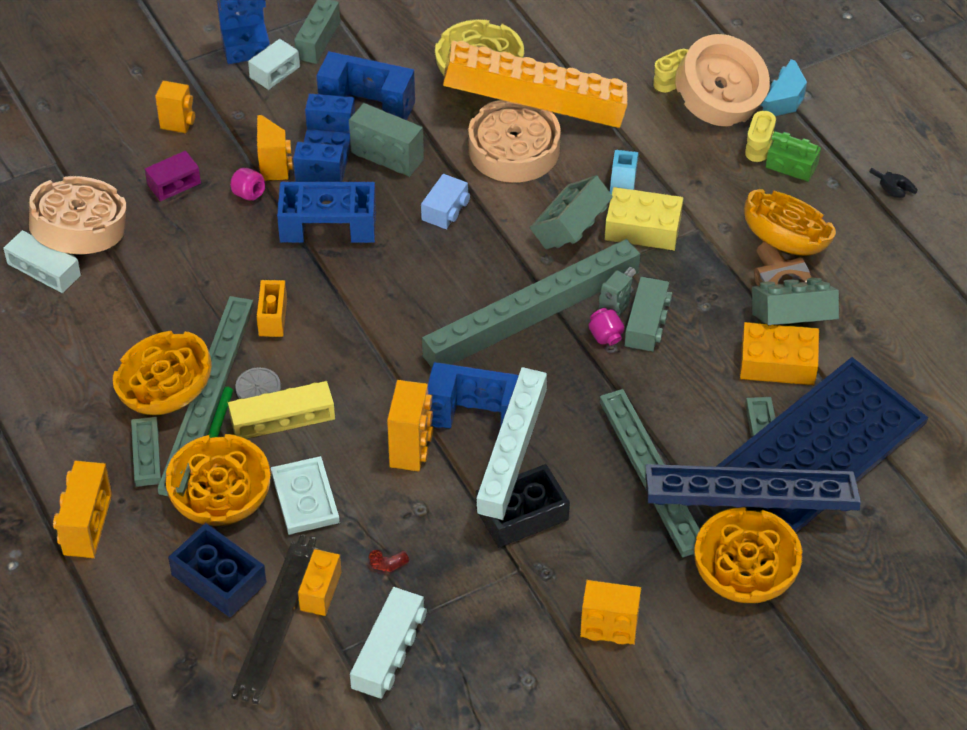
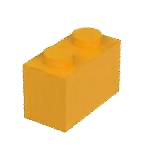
M162 81L155 95L160 129L186 133L189 126L193 125L195 121V112L192 111L193 96L190 95L189 85Z
M261 280L257 310L259 336H284L287 306L285 280Z
M314 549L298 591L301 611L326 616L341 575L340 554Z

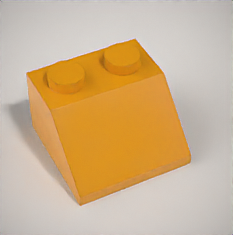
M257 115V150L260 174L264 177V181L289 180L288 170H293L292 156H288V154H291V140H286L284 129L266 117Z

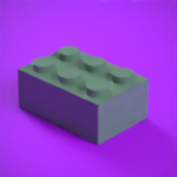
M365 103L349 119L351 153L409 177L424 160L422 126Z
M597 175L568 184L529 228L545 249L552 247L560 248L569 242L571 244L576 243L582 238V232L595 223L594 218L607 209V203L613 196Z
M808 278L807 282L798 283V280H784V284L776 285L775 282H761L760 286H752V315L767 325L839 319V290L832 287L830 283L823 282L821 278Z

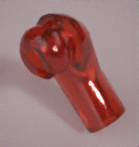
M373 550L368 556L370 559L369 564L374 569L391 572L409 562V557L405 551H401L391 557H385L381 551Z

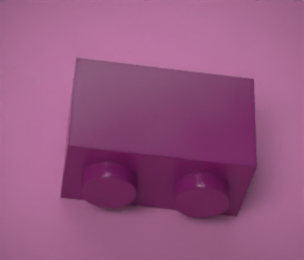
M186 150L145 168L147 185L160 202L201 184L199 167Z

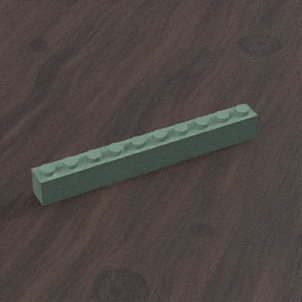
M627 239L422 337L423 357L433 367L434 362L452 365L601 292L603 283H606L616 271L625 273L629 267H632L636 271L634 275L638 274L640 253Z

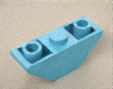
M791 59L786 67H782L778 80L772 82L769 94L761 103L763 111H769L775 116L796 112L805 97L807 81L796 61Z
M615 150L610 185L611 195L613 187L634 190L639 152Z

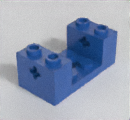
M217 0L221 41L227 64L249 61L270 45L264 23L263 8L266 7L265 0Z
M328 51L317 73V88L320 95L343 97L353 95L381 101L382 111L404 120L408 119L415 104L414 69Z
M309 94L305 108L307 125L304 142H297L293 157L295 182H343L351 147L349 119L355 113L354 97Z
M280 182L277 214L280 242H304L305 223H350L351 243H375V182ZM323 201L332 202L330 204H322Z
M434 362L428 382V394L432 395V405L429 410L433 411L431 426L451 429L457 405L501 412L502 426L519 375Z

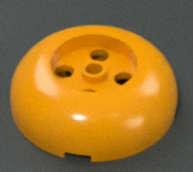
M763 189L753 190L749 193L744 205L746 222L753 233L770 246L786 253L807 256L822 252L833 241L836 234L833 224L831 222L826 223L822 219L824 215L809 204L777 191H773L772 195L764 194L765 191Z
M172 331L154 334L135 344L120 359L122 364L118 371H114L113 386L120 400L136 412L148 415L174 412L191 403L205 388L212 366L209 350L200 337L185 331L184 334H173Z
M225 434V437L210 438L207 435L187 443L175 453L166 470V489L174 507L186 518L203 525L207 523L209 526L229 525L250 516L262 504L270 486V468L265 454L251 441L231 434ZM189 463L191 476L185 494L181 496L176 492V487L179 488ZM200 484L205 485L206 488L203 489V488L200 486Z
M746 507L722 511L705 522L698 532L695 543V562L702 579L717 594L735 602L761 603L778 597L794 583L801 568L802 547L797 534L783 519L765 510L756 512L748 511ZM762 561H767V562H766L764 565H762V566H761V564H760Z

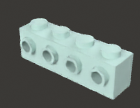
M396 587L392 588L350 673L351 689L382 699L386 689L390 690L395 680L394 673L397 667L401 668L404 663L405 650L408 645L412 646L415 640V629L418 624L424 622L427 609L424 608L423 596Z

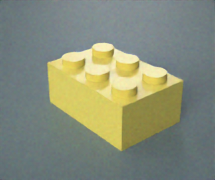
M613 187V198L610 200L606 218L605 240L621 242L627 239L634 245L675 250L682 216L683 197Z

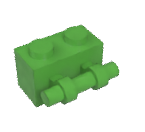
M774 131L772 135L773 143L768 150L766 168L809 182L819 164L821 148L818 145L812 144L808 139L803 138V140L791 137L789 133L783 132L782 134Z

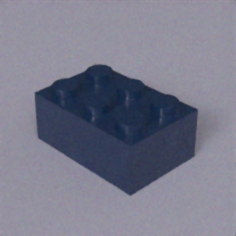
M207 523L200 527L168 557L172 576L229 618L267 583L265 565Z

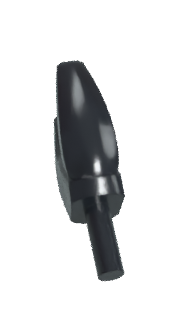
M871 168L869 173L881 179V187L891 196L904 198L906 195L904 190L916 194L918 191L915 185L903 175L893 174L888 171L883 174L874 168Z

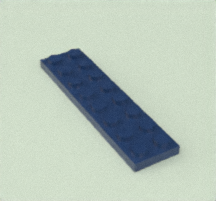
M645 465L648 503L658 505L682 504L685 506L708 505L712 507L735 506L738 508L761 507L766 509L773 507L860 511L861 500L854 471Z

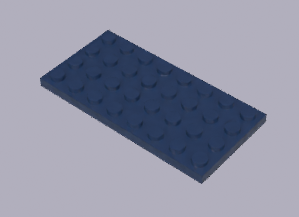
M851 357L716 467L854 471L857 482L927 423L928 417ZM756 507L761 512L765 510L780 517L791 526L795 533L823 511L801 508L771 507L766 509Z

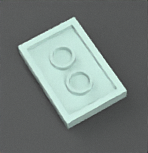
M321 456L271 467V474L288 535L340 523Z

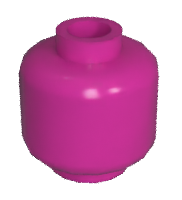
M240 168L231 178L230 185L233 194L245 200L254 201L265 190L264 177L252 169Z
M602 308L591 315L588 327L599 344L608 343L612 346L622 339L621 335L625 330V326L614 310Z

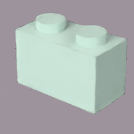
M278 39L248 61L250 78L268 90L300 67L299 51L283 40Z

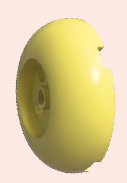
M469 20L453 25L441 34L442 38L435 46L437 66L443 75L452 41H464L472 46H484L492 51L509 52L514 56L524 58V45L518 34L506 25L501 24V26L490 24V20Z

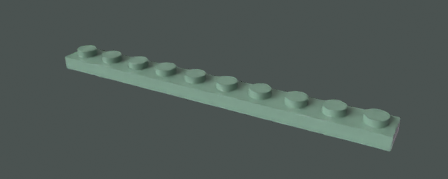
M232 296L228 299L209 350L212 363L209 380L199 396L189 403L157 488L159 495L168 496L166 470L175 453L187 443L207 436L254 307L253 300ZM189 463L179 488L176 487V492L181 496H184L191 476Z

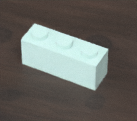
M23 230L4 247L7 264L61 293L81 276L79 262L75 256L50 249L38 242L33 235Z

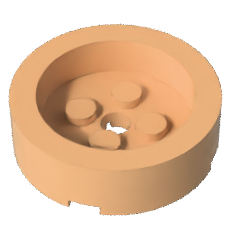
M714 34L702 37L690 47L677 68L675 82L677 92H680L685 100L684 105L695 116L713 125L733 126L735 123L747 121L755 113L768 94L770 77L762 57L749 44L733 36ZM721 80L724 88L717 87L715 81Z
M497 100L479 109V113L470 121V159L480 172L490 178L512 183L531 181L549 172L559 158L560 125L558 119L551 111L505 100ZM517 132L518 135L517 137H515V135H511L510 133Z
M63 177V181L53 183L49 180L42 183L30 196L29 230L38 242L50 249L71 254L96 253L111 248L124 235L126 201L124 197H120L117 194V189L108 183L88 177Z

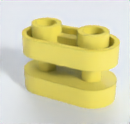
M688 49L677 50L655 62L653 86L657 91L666 93L677 89L675 82L676 71Z
M769 111L755 113L748 131L745 155L753 162L766 160L768 150L773 142L772 135L775 129L776 117Z

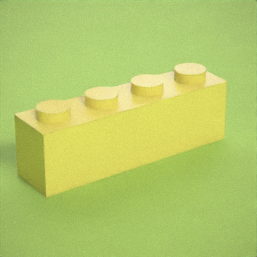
M327 381L228 402L234 435L245 439L335 419L334 403Z

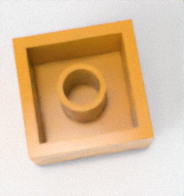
M587 580L582 606L580 637L593 641H612L622 645L635 644L641 587Z

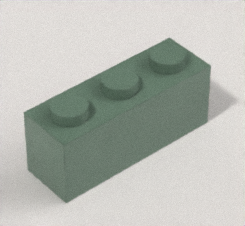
M317 0L294 39L295 49L299 51V60L317 64L340 23L338 1Z
M640 277L626 328V347L654 352L656 342H661L663 328H660V325H665L668 310H665V306L670 307L672 292H668V281Z

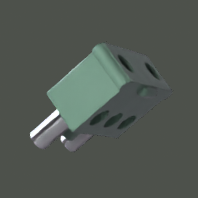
M629 267L625 273L616 271L606 283H603L599 296V309H612L620 316L629 306L630 293L633 291L631 286L632 276L636 272L634 268Z

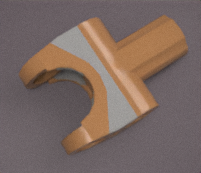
M765 242L758 246L757 253L764 266L754 269V278L757 286H760L761 282H775L776 285L784 284V280H798V283L807 282V279L811 278L809 269L801 257L786 261L781 250Z

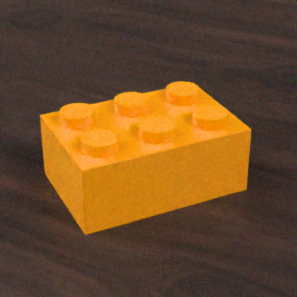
M744 322L740 379L815 386L818 371L819 328Z
M397 380L387 419L390 468L420 471L422 462H427L429 448L426 445L427 441L431 442L433 436V427H431L433 411H429L432 405V395L428 394V384Z
M74 461L72 471L67 472V488L65 492L61 493L60 512L54 516L53 527L57 529V543L61 545L63 555L95 558L112 497L109 477L105 463Z

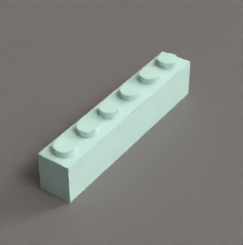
M524 367L521 368L477 496V514L501 520L504 518L547 390V373Z

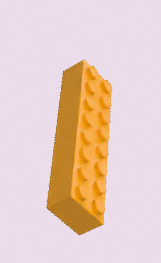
M464 41L451 42L445 64L443 86L620 128L627 108V83L620 79H608L596 73L587 74L575 68L558 67L554 63H542L530 57L521 58L509 52L492 51L488 47H476Z

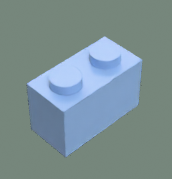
M442 174L421 203L422 220L447 229L452 221H456L461 208L465 207L469 202L468 183Z

